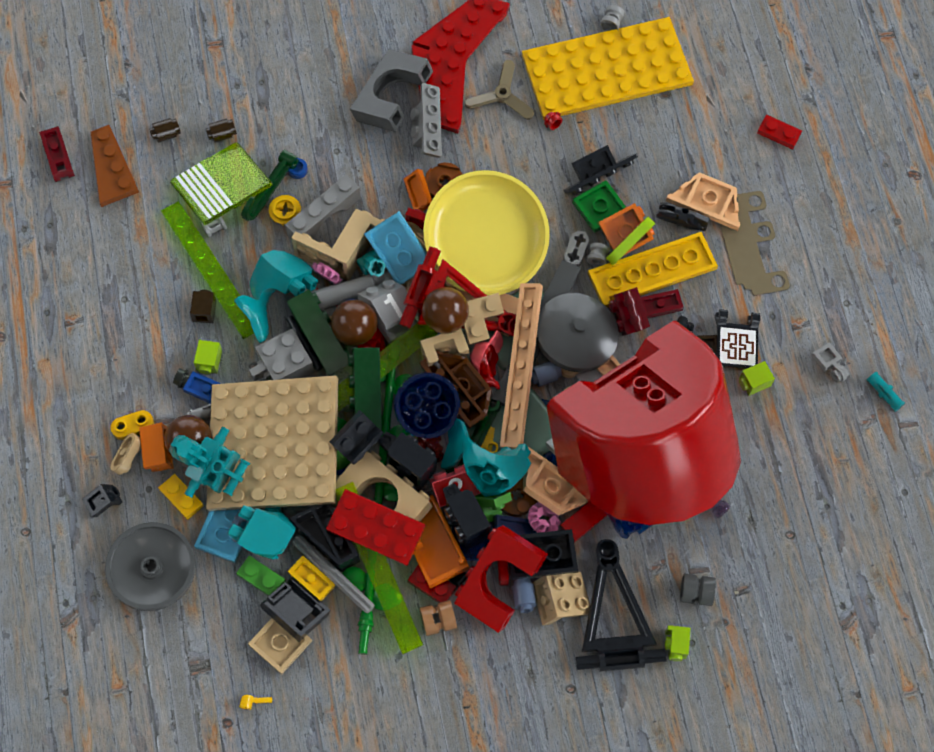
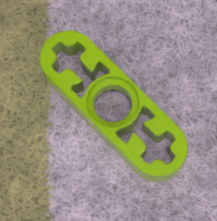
M648 216L606 259L614 265L655 225V222Z

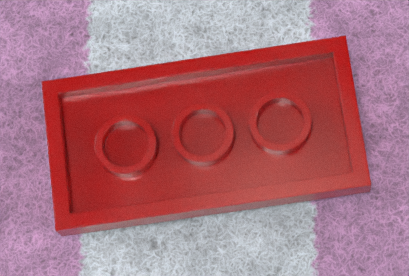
M344 489L326 530L408 566L426 525Z

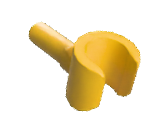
M244 695L241 697L239 707L251 710L253 703H272V697L257 698L251 695Z

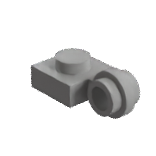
M830 342L812 353V358L824 372L832 368L831 377L835 382H843L847 379V376H849L848 370L845 366L838 365L842 357Z

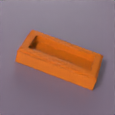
M416 169L404 178V182L413 209L425 211L428 209L432 198L423 171Z

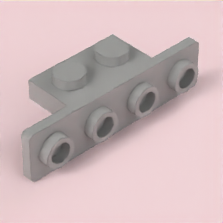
M422 83L420 85L421 102L412 109L410 114L413 146H422V154L440 158L442 156L440 88Z

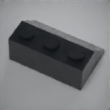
M572 529L520 535L548 553L539 571L533 576L508 562L512 580L577 573L578 564Z

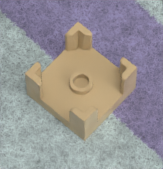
M461 328L454 333L439 334L420 341L422 360L426 358L428 366L438 362L436 351L467 357L466 354L469 353V347Z

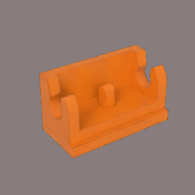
M162 422L139 427L143 468L151 469V472L174 469L173 457L167 451L164 443L167 426Z

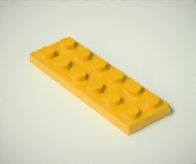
M698 232L620 259L614 265L608 263L588 270V276L599 301L608 308L609 296L636 287L640 296L717 270L718 265L702 232Z

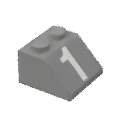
M390 279L358 293V300L366 302L373 308L377 316L378 326L387 330L399 324L406 307L403 303L407 291L403 285Z

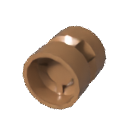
M450 600L438 603L437 607L432 605L420 607L426 636L437 634L440 629L444 631L457 629ZM438 613L440 623L435 624L433 615Z

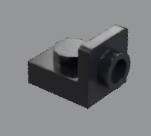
M100 484L82 499L92 517H98L110 506L122 503L119 490L115 486Z

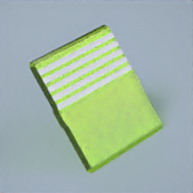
M238 142L202 160L197 165L174 177L170 182L203 225H207L232 209H236L248 201L250 197L258 195L273 184Z

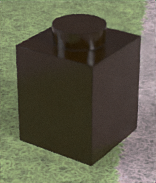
M205 289L193 291L190 316L193 322L214 323L217 302L214 292Z

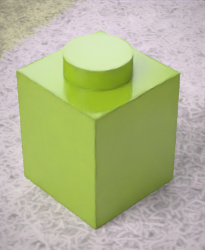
M198 341L194 359L196 371L205 375L217 374L222 355V348L219 342Z
M763 361L743 370L739 377V384L742 390L751 396L771 387L775 378L766 362Z

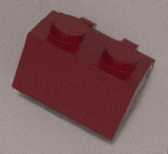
M637 287L609 296V307L611 312L616 315L618 332H621L622 336L650 327Z

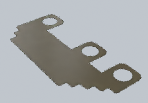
M761 191L738 194L739 230L736 231L720 224L736 284H743L746 290L751 289L753 295L789 289L790 284L784 271L765 273L757 242L773 240L775 238L772 223L765 221L751 224L748 212L766 208L764 194ZM757 195L761 198L762 203L760 206L754 207L750 205L749 198ZM760 226H767L770 229L768 237H761L758 234L757 230ZM780 275L784 278L785 283L782 287H775L772 284L774 276Z

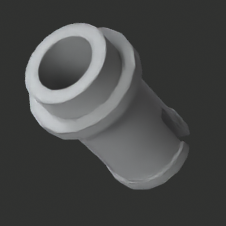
M209 403L194 410L191 408L189 412H186V415H194L203 420L211 416V404Z

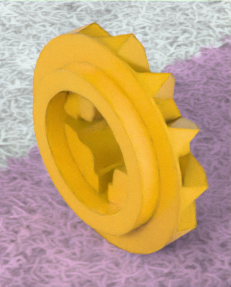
M290 195L278 196L269 205L270 218L282 226L301 212L299 201ZM287 205L288 211L290 212H287L286 215L283 216L282 211L280 210H284V207Z

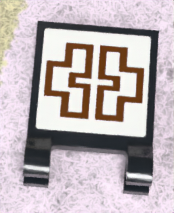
M719 309V312L715 313L717 325L716 356L721 361L722 366L747 369L758 364L760 313L752 312L751 316L747 317L748 325L727 323L728 310Z

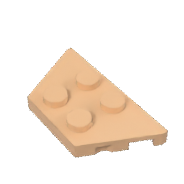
M699 172L689 182L682 184L673 194L670 193L666 198V202L696 211L709 217L714 222L736 231L739 230L737 188Z
M529 448L531 454L528 459L531 465L523 477V491L557 515H562L589 502L558 473L557 466Z

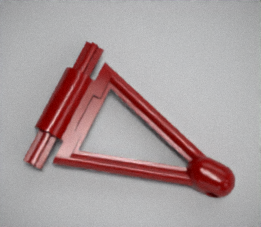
M429 246L423 264L418 265L403 304L406 307L399 325L411 329L418 310L421 311L417 325H427L422 316L423 302L431 291L444 286L447 276L475 299L487 295L444 259H442L438 271H436L434 268L441 251L438 248ZM504 310L503 315L496 316L498 317L497 321L485 320L488 331L497 330L514 337L516 314L508 313Z

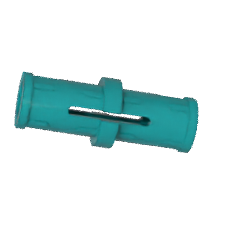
M874 372L867 378V381L879 393L878 396L881 399L883 398L892 407L894 412L905 404L893 391V386L888 385L878 372Z

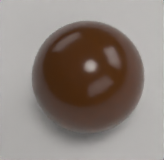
M451 287L434 289L426 296L423 302V319L427 326L437 333H454L462 328L468 319V302L465 296L457 289Z
M348 300L341 303L334 310L331 317L333 334L340 342L348 346H360L367 343L373 338L377 330L378 321L375 311L369 304L361 300Z
M183 415L174 419L168 425L164 435L165 447L170 455V445L178 435H185L199 444L206 437L212 439V432L208 424L203 419L194 415Z

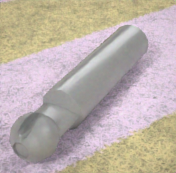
M385 270L384 274L380 277L368 274L311 291V293L315 292L321 302L318 306L323 310L339 305L349 299H358V293L365 291L369 287L379 285L385 280L394 279L388 270Z

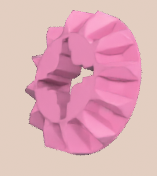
M321 262L318 264L313 263L312 268L315 273L333 284L341 283L342 279L338 272Z
M540 502L534 504L529 509L528 520L531 527L537 533L558 530L561 523L558 518L559 515ZM544 515L548 516L550 519L547 521L546 519L543 520L539 518H541V516Z

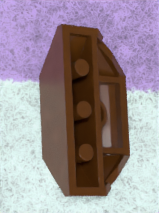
M436 351L438 362L428 366L425 358L419 364L433 388L457 419L462 420L470 429L487 417L492 389L467 357Z

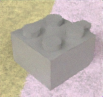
M293 328L256 346L255 349L260 360L255 367L249 369L254 381L263 377L265 379L270 378L271 380L303 378L314 372L313 363Z

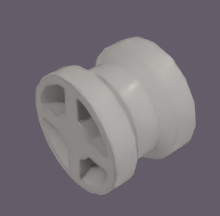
M592 243L589 249L591 253L587 257V262L596 267L607 264L606 256L609 255L610 248L602 243Z

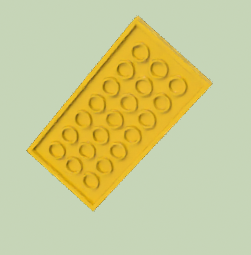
M670 17L522 51V58L543 120L550 112H559L560 116L691 86L694 83Z

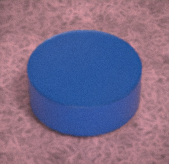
M297 158L299 160L297 166L294 169L290 168L288 174L294 179H301L306 176L308 168L303 159Z

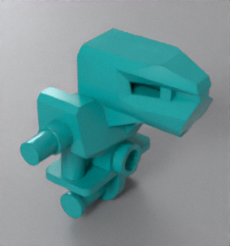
M222 426L214 439L206 437L201 444L185 435H178L174 438L169 451L172 457L188 465L185 475L191 479L184 493L185 495L192 498L200 485L208 486L215 492L220 493L228 478L231 477L223 492L233 496L238 483H242V476L250 463L241 458L235 472H232L240 458V454L234 450L230 451L223 446L225 438L230 431L229 429Z

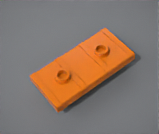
M432 494L429 496L431 498L429 502L433 507L420 521L426 527L413 553L430 588L470 569Z

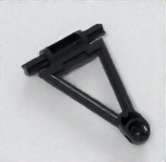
M610 539L601 540L596 547L598 566L582 652L597 651V655L575 657L577 670L599 668V672L644 668L645 664L667 662L665 648L643 650V647L655 646L657 643L619 564L620 557L617 544ZM607 572H612L640 635L595 639Z

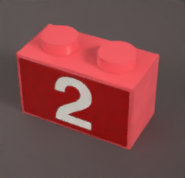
M464 465L455 467L453 472L447 474L445 471L433 475L434 478L429 479L439 507L446 506L443 488L453 483L456 484L461 492L470 490L474 496L481 494L466 473Z

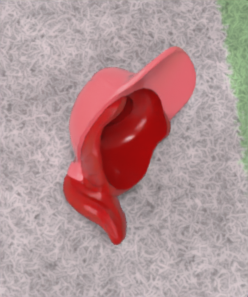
M496 330L489 341L475 344L470 354V361L489 387L499 390L500 385L493 377L496 375V363L499 360L498 353L503 346V338L501 333Z

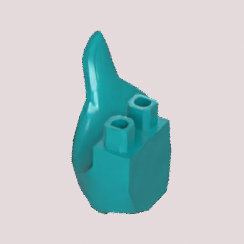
M272 250L262 254L250 279L249 286L253 298L241 295L234 299L238 307L250 320L259 343L264 342L269 335L267 306L272 294L278 290L284 294L291 292L297 296L305 292V289L313 291L318 283V279L312 275L314 269L302 259L285 251Z
M454 417L449 418V443L442 459L441 468L450 469L463 457L466 473L485 497L499 495L511 489L524 477L531 465L528 459L531 451L525 443L519 444L516 449L503 447L499 452L491 453L470 439L465 423L462 420Z
M243 505L238 516L247 520V524L243 529L233 523L227 534L248 551L271 560H276L279 558L277 555L284 552L296 528L281 512L280 507L265 508L264 511Z

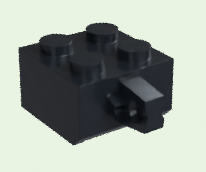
M386 431L379 439V445L389 454V464L398 471L400 476L406 477L416 488L421 490L436 472V454L427 447L425 449L421 447L417 439L410 434L406 436L404 433H401L396 437Z
M455 483L443 488L446 499V507L444 508L446 514L444 516L448 525L454 527L456 532L454 536L460 546L463 545L465 550H468L487 541L491 526L473 492L470 490L461 492Z

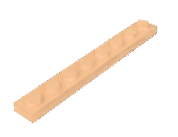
M520 283L500 439L501 448L509 447L516 449L519 444L524 443L543 289L540 283Z

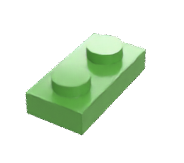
M250 555L236 573L237 576L267 596L286 582L283 577Z

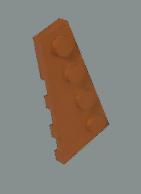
M110 125L91 131L101 207L139 193Z

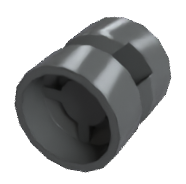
M684 573L681 582L680 602L693 604L695 601H698L699 605L712 606L715 597L716 578L702 576L698 579L696 575Z

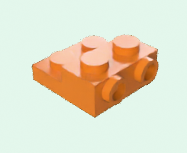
M634 203L598 222L612 250L644 221L643 217H645L642 208ZM651 228L624 255L654 240L653 235L655 233Z

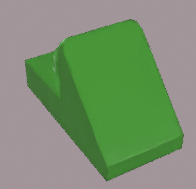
M510 492L487 497L483 494L475 495L488 522H492L493 516L496 514L503 515L501 509L505 507L504 504L512 501Z

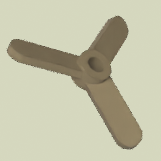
M506 60L503 63L499 84L495 91L468 98L465 101V106L469 109L497 101L505 103L527 120L532 119L534 116L533 109L511 93L510 87L515 64L511 60Z

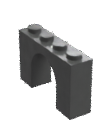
M388 49L350 108L356 121L396 132L405 116L399 104L381 100L380 96L387 87L397 82H409L416 85L426 83L433 73L428 59Z

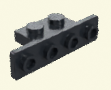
M608 145L571 163L579 182L563 191L565 194L571 192L574 195L583 190L582 186L586 184L591 186L600 181L599 177L603 175L609 177L617 173L616 168L620 166L626 168L634 164L633 160L638 158L637 153L616 162Z

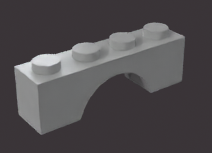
M344 175L285 224L287 236L291 239L296 231L300 234H308L312 239L315 238L319 228L327 218L339 210L347 211L361 199L360 187L347 175Z

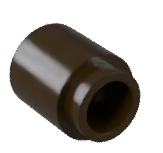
M168 118L152 123V128L149 129L152 139H156L158 143L175 138L178 134H181L176 118Z
M227 118L209 123V128H206L209 140L213 139L214 143L233 138L232 136L237 134L233 120H227Z

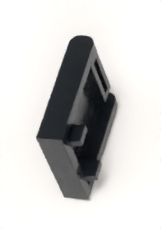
M293 577L287 583H283L260 604L262 610L298 642L327 618L331 611ZM310 614L316 617L305 627L303 620Z

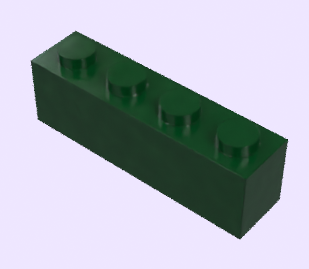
M308 289L288 300L287 305L322 364L327 376H331L348 366V354L350 353L346 347L344 349L341 347L339 340L333 334L328 324L331 322V319L326 311L322 312L318 305L321 302L315 292L311 293Z
M353 348L352 354H348V367H352V375H349L348 385L349 388H352L353 395L349 396V409H353V416L360 410L382 431L380 348Z

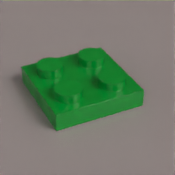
M607 180L572 200L573 205L594 233L601 230L598 222L626 208Z

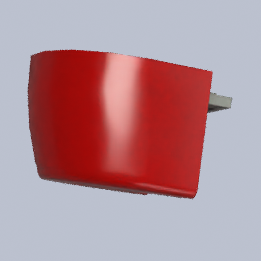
M677 321L668 323L645 338L633 357L596 381H578L553 397L547 404L552 438L546 442V446L556 456L558 473L590 503L616 519L645 525L685 521L713 508L734 485L741 464V458L722 363L704 341Z

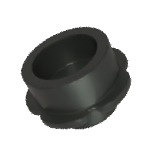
M179 368L174 377L173 384L178 385V388L185 386L190 377V374H188L189 370Z

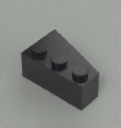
M332 504L314 505L289 518L296 530L340 571L361 562L352 541L326 530L335 511Z

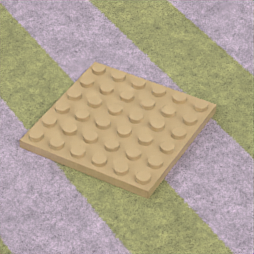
M337 376L212 384L210 416L212 439L219 433L222 426L229 429L230 431L225 438L223 446L230 451L234 450L240 454V458L232 472H235L241 458L249 462L250 465H248L242 476V483L239 482L236 486L233 496L223 492L231 477L228 478L220 493L207 486L206 509L208 511L241 509L243 505L255 509L336 504L337 449L329 441L337 434Z

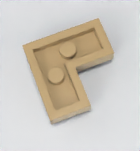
M499 293L467 301L469 315L463 327L468 345L490 339L484 319L504 314Z

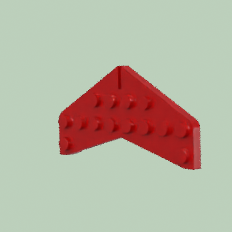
M468 0L413 41V45H411L412 54L427 58L433 70L426 84L440 88L441 129L459 133L462 123L467 60L498 22H501L506 17L510 3L500 0Z

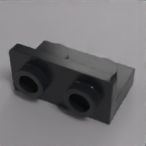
M359 410L329 442L354 465L364 457L365 453L379 441L384 433Z

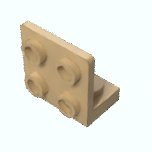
M581 572L542 576L532 582L534 584L542 626L550 625L561 618L587 616L589 614L590 603Z

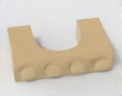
M373 450L370 453L367 451L364 457L353 465L351 463L336 480V496L341 498L344 489L361 495L372 484L379 482L391 484L398 492V502L394 511L419 522L433 507L429 502L431 498L422 490L417 492L413 489L414 484L406 477L401 479L397 476L398 471L390 464L385 466L381 463L380 460L382 458Z

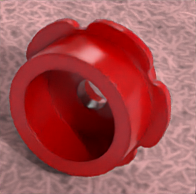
M548 113L545 116L544 125L551 130L557 129L563 121L560 113Z

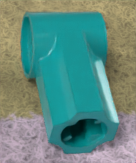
M374 249L356 260L364 275L370 274L371 276L380 277L384 274L386 265Z

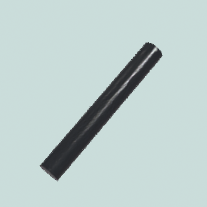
M294 316L287 317L286 321L290 328L294 329L313 363V368L315 371L321 370L323 366Z

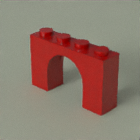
M504 525L497 529L494 528L487 538L489 540L488 545L479 551L476 557L479 560L476 566H472L466 574L468 579L465 585L461 584L456 591L455 596H457V599L454 602L455 605L498 633L505 629L515 610L490 592L486 582V575L490 565L494 561H507L533 576L539 571L548 553Z

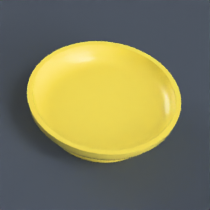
M489 170L469 172L454 178L437 192L428 207L423 229L426 251H428L429 246L438 248L441 251L435 269L438 271L440 263L444 259L487 296L499 293V295L506 294L518 289L520 283H527L541 267L547 254L550 237L546 212L534 192L520 180L510 175ZM447 276L446 281L448 283L466 292L463 288H461L457 283H455L452 279H450Z

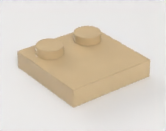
M271 618L248 645L282 675L307 648L312 639L306 635L298 642Z

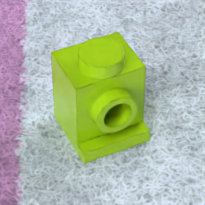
M667 626L665 634L669 636L665 638V650H668L669 660L682 661L689 655L691 628Z

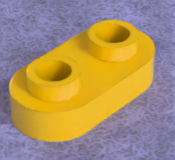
M141 410L116 418L111 423L110 429L116 439L124 440L131 433L137 436L140 435L139 427L154 424V419L148 411ZM145 418V421L143 423H139V419ZM119 425H125L123 429H118Z

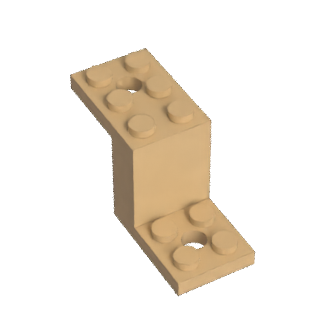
M355 209L333 248L325 242L319 243L313 240L308 234H300L295 231L291 237L294 254L296 257L311 264L321 262L338 272L340 278L348 281L358 267L356 260L365 255L371 245L364 233L385 219H377L365 210Z

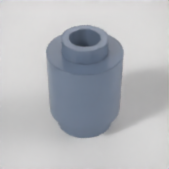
M550 361L534 366L531 381L533 384H537L538 387L555 382L558 378L562 377L561 368Z
M529 578L513 581L512 593L515 609L520 610L521 613L533 611V608L537 606L534 584L531 583Z

